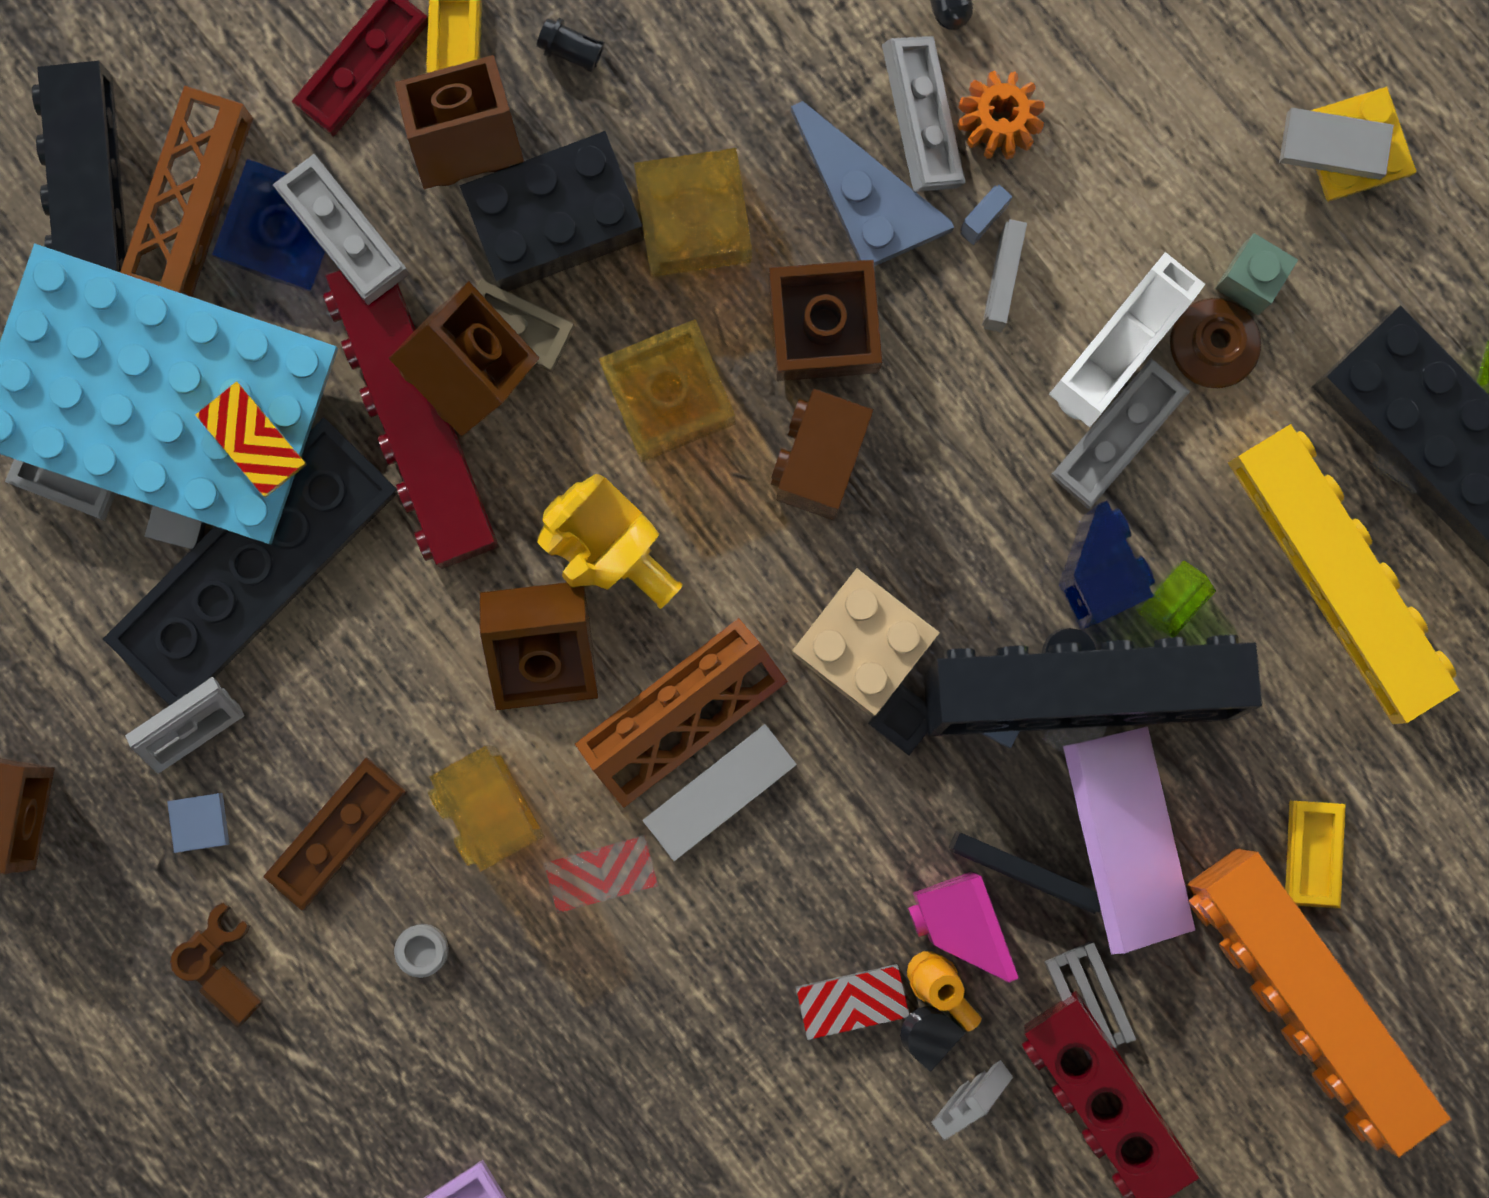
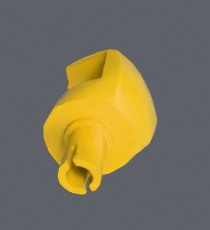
M594 474L583 482H576L563 495L557 496L544 510L542 519L544 526L538 536L537 543L549 555H559L569 562L562 573V577L570 586L594 585L608 590L620 578L624 580L628 577L657 604L656 606L659 609L663 608L682 588L683 584L673 578L649 555L651 552L649 547L659 536L654 525L604 476Z

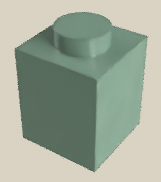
M1253 233L1240 247L1215 289L1259 315L1272 304L1298 262V259Z

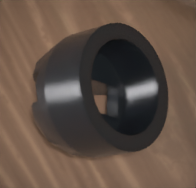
M930 0L935 19L942 27L948 30H958L965 26L973 14L972 0Z

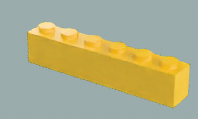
M1290 424L1228 462V465L1391 723H1408L1460 691L1453 680L1456 677L1455 668L1443 652L1439 650L1435 652L1426 638L1425 634L1428 633V627L1421 614L1412 606L1407 608L1397 592L1400 589V583L1393 570L1384 562L1380 564L1369 548L1372 545V539L1365 526L1358 519L1354 518L1352 520L1341 503L1344 501V495L1338 483L1330 475L1324 476L1313 459L1317 454L1310 439L1302 431L1296 432Z

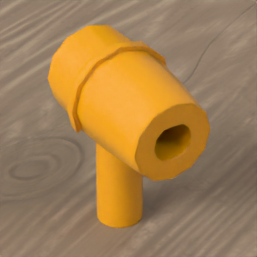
M923 951L915 955L907 968V977L915 996L923 1002H928L938 1010L948 1011L966 1032L974 1030L981 1023L982 1018L964 998L965 988L953 962L933 951Z

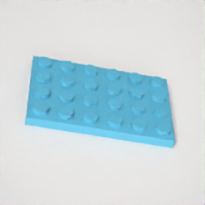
M34 243L0 340V454L271 545L295 475L265 498L196 417V414L237 381L301 457L338 348L323 341Z

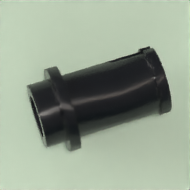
M548 18L541 29L536 47L544 50V56L548 58L554 54L593 73L601 58L605 42L598 41L564 26L565 20L558 18L557 21Z

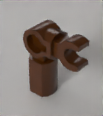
M221 903L210 912L208 928L204 932L197 930L187 942L177 946L171 955L170 963L172 971L177 977L182 980L199 982L202 985L199 992L236 1027H240L261 1006L263 1000L225 965L220 969L215 966V963L225 953L222 950L223 946L227 942H236L242 939L250 928V924L242 921L233 931H225L221 926V919L231 907L227 903Z

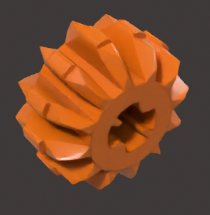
M995 70L989 72L987 86L980 81L974 80L969 87L971 96L962 97L958 106L966 114L958 121L959 130L973 131L967 140V145L969 148H973L983 141L987 144L984 150V156L987 159L993 157L997 147H1001L1003 156L1007 160L1014 157L1015 145L1028 151L1034 143L1031 134H1040L1044 127V122L1036 117L1043 112L1045 108L1044 101L1038 99L1029 100L1036 86L1030 82L1021 89L1016 86L1018 81L1016 71L1009 74L1006 83H1001L1000 76ZM1006 109L1011 114L1009 120L1003 117L995 121L992 118L993 111L1001 113Z

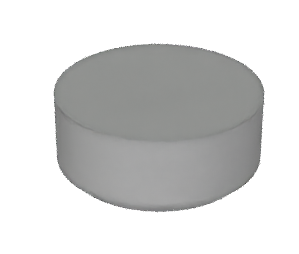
M417 924L403 931L398 937L394 948L395 960L400 969L406 974L418 978L428 977L439 971L445 964L449 952L448 942L444 934L438 928L429 924Z

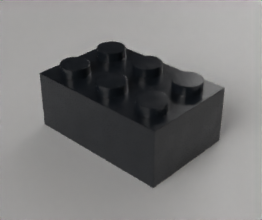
M606 131L459 185L499 288L507 292L645 240L641 221Z

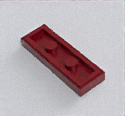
M376 0L291 102L297 109L334 137L428 25V16L408 0Z

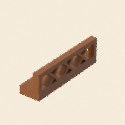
M184 85L120 273L193 297L253 120L252 115L244 104ZM198 103L219 110L214 127L194 137L187 123L193 104ZM185 132L188 141L180 144L183 134ZM208 143L203 155L200 146ZM194 150L201 164L196 177L178 185L171 172L174 160ZM168 180L172 189L164 192ZM191 191L187 203L183 195ZM177 198L184 212L182 221L179 226L161 234L154 220L158 207ZM150 230H152L155 238L147 241ZM175 239L172 250L170 251L167 243ZM160 247L167 260L161 282L136 275L141 256Z
M738 618L576 742L575 745L593 772L621 806L625 808L788 681L761 643ZM761 663L768 672V675L753 687H741L743 676ZM711 700H724L721 711L711 719H699L703 706ZM670 732H682L679 744L671 750H658L660 740ZM630 763H641L639 774L623 787H620L612 777Z

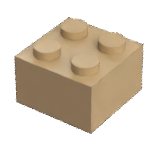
M856 568L794 647L791 655L869 716L873 717L879 712L940 632Z

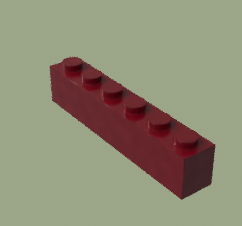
M340 270L325 275L331 290L323 294L326 306L334 323L342 320L349 338L341 341L344 353L351 369L361 368L367 386L360 388L359 391L369 416L372 418L379 415L385 434L378 436V441L388 465L397 463L404 481L396 484V488L406 512L415 511L422 530L416 531L414 534L424 560L434 559L435 564L444 569L500 547L454 428L438 415L435 407L414 385L408 383L402 377L399 369L389 360V357L416 330L399 284L397 283L371 304L367 305Z

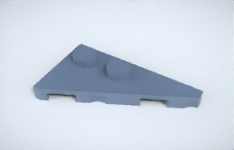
M802 101L791 106V114L859 261L874 260V266L953 232L954 226L948 217L918 193L913 192L912 188L805 102Z

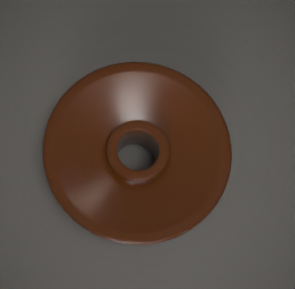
M1208 298L1191 304L1174 323L1170 335V350L1176 366L1190 381L1203 387L1225 388L1239 383L1252 372L1260 356L1261 336L1255 320L1242 306L1227 299ZM1212 333H1219L1225 338V348L1219 349L1213 346L1210 340Z

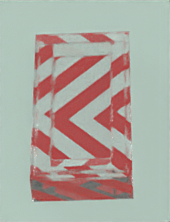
M645 835L544 863L557 913L658 886Z

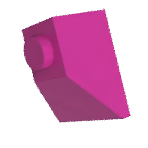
M968 872L913 892L917 905L908 907L918 937L928 934L929 940L934 946L1007 982L1019 979L980 875Z

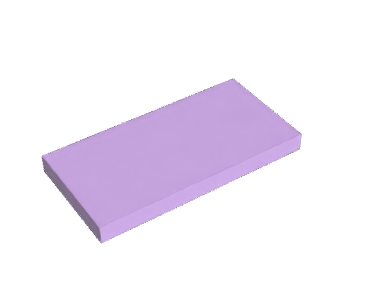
M1148 727L1063 746L1111 955L1127 953L1195 931Z

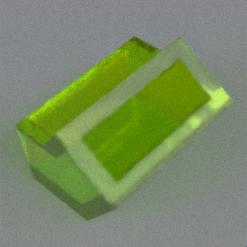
M1183 560L1177 563L1139 605L1136 611L1159 632L1163 631L1173 638L1177 636L1213 596L1216 590L1205 574Z

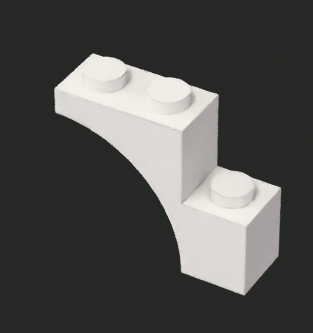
M1165 252L1049 395L1058 401L1064 413L1071 418L1081 420L1091 427L1206 284Z

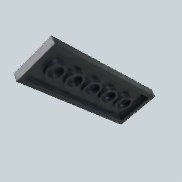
M324 417L310 430L301 456L307 465L295 474L272 544L270 545L215 526L103 638L169 706L211 677L215 678L398 494L397 488Z

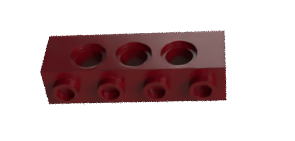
M1075 991L1071 994L1072 996L1056 1003L1024 1025V1034L1028 1040L1022 1043V1046L1034 1066L1039 1071L1047 1067L1058 1084L1052 1087V1091L1064 1110L1069 1115L1077 1111L1088 1127L1082 1131V1135L1098 1159L1105 1155L1108 1156L1118 1171L1112 1175V1179L1123 1197L1170 1198L1199 1179L1196 1165L1117 1049L1114 1048L1083 999ZM1074 1047L1085 1049L1092 1057L1088 1066L1077 1071L1065 1067L1061 1058L1068 1049ZM1111 1092L1121 1099V1104L1115 1112L1101 1114L1091 1106L1092 1100L1099 1093ZM1131 1137H1143L1151 1143V1148L1145 1156L1131 1158L1123 1153L1121 1150L1122 1146Z

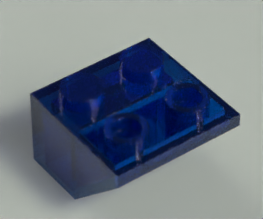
M1107 500L1082 516L1059 582V586L1081 630L1154 597L1150 586L1155 584L1153 573L1142 556L1135 558L1127 542V538L1132 536L1129 524L1119 508L1112 510Z

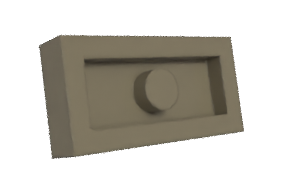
M481 279L477 290L540 357L535 365L553 373L575 329L574 324Z

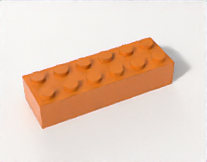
M1234 849L1186 884L1194 896L1188 900L1194 913L1205 926L1212 924L1224 938L1219 943L1222 952L1236 969L1242 967L1252 976L1255 981L1250 986L1253 995L1267 1012L1273 1010L1283 1019L1287 1025L1281 1029L1284 1038L1299 1056L1305 1054L1314 1062L1318 1069L1312 1072V1076L1330 1099L1336 1097L1347 1108L1349 1112L1343 1116V1119L1362 1143L1367 1140L1376 1151L1383 1148L1400 1157L1451 1120L1258 852Z

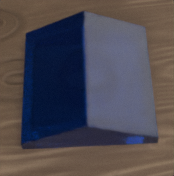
M247 159L212 256L264 279L312 292L326 252L273 186L275 182L287 173Z

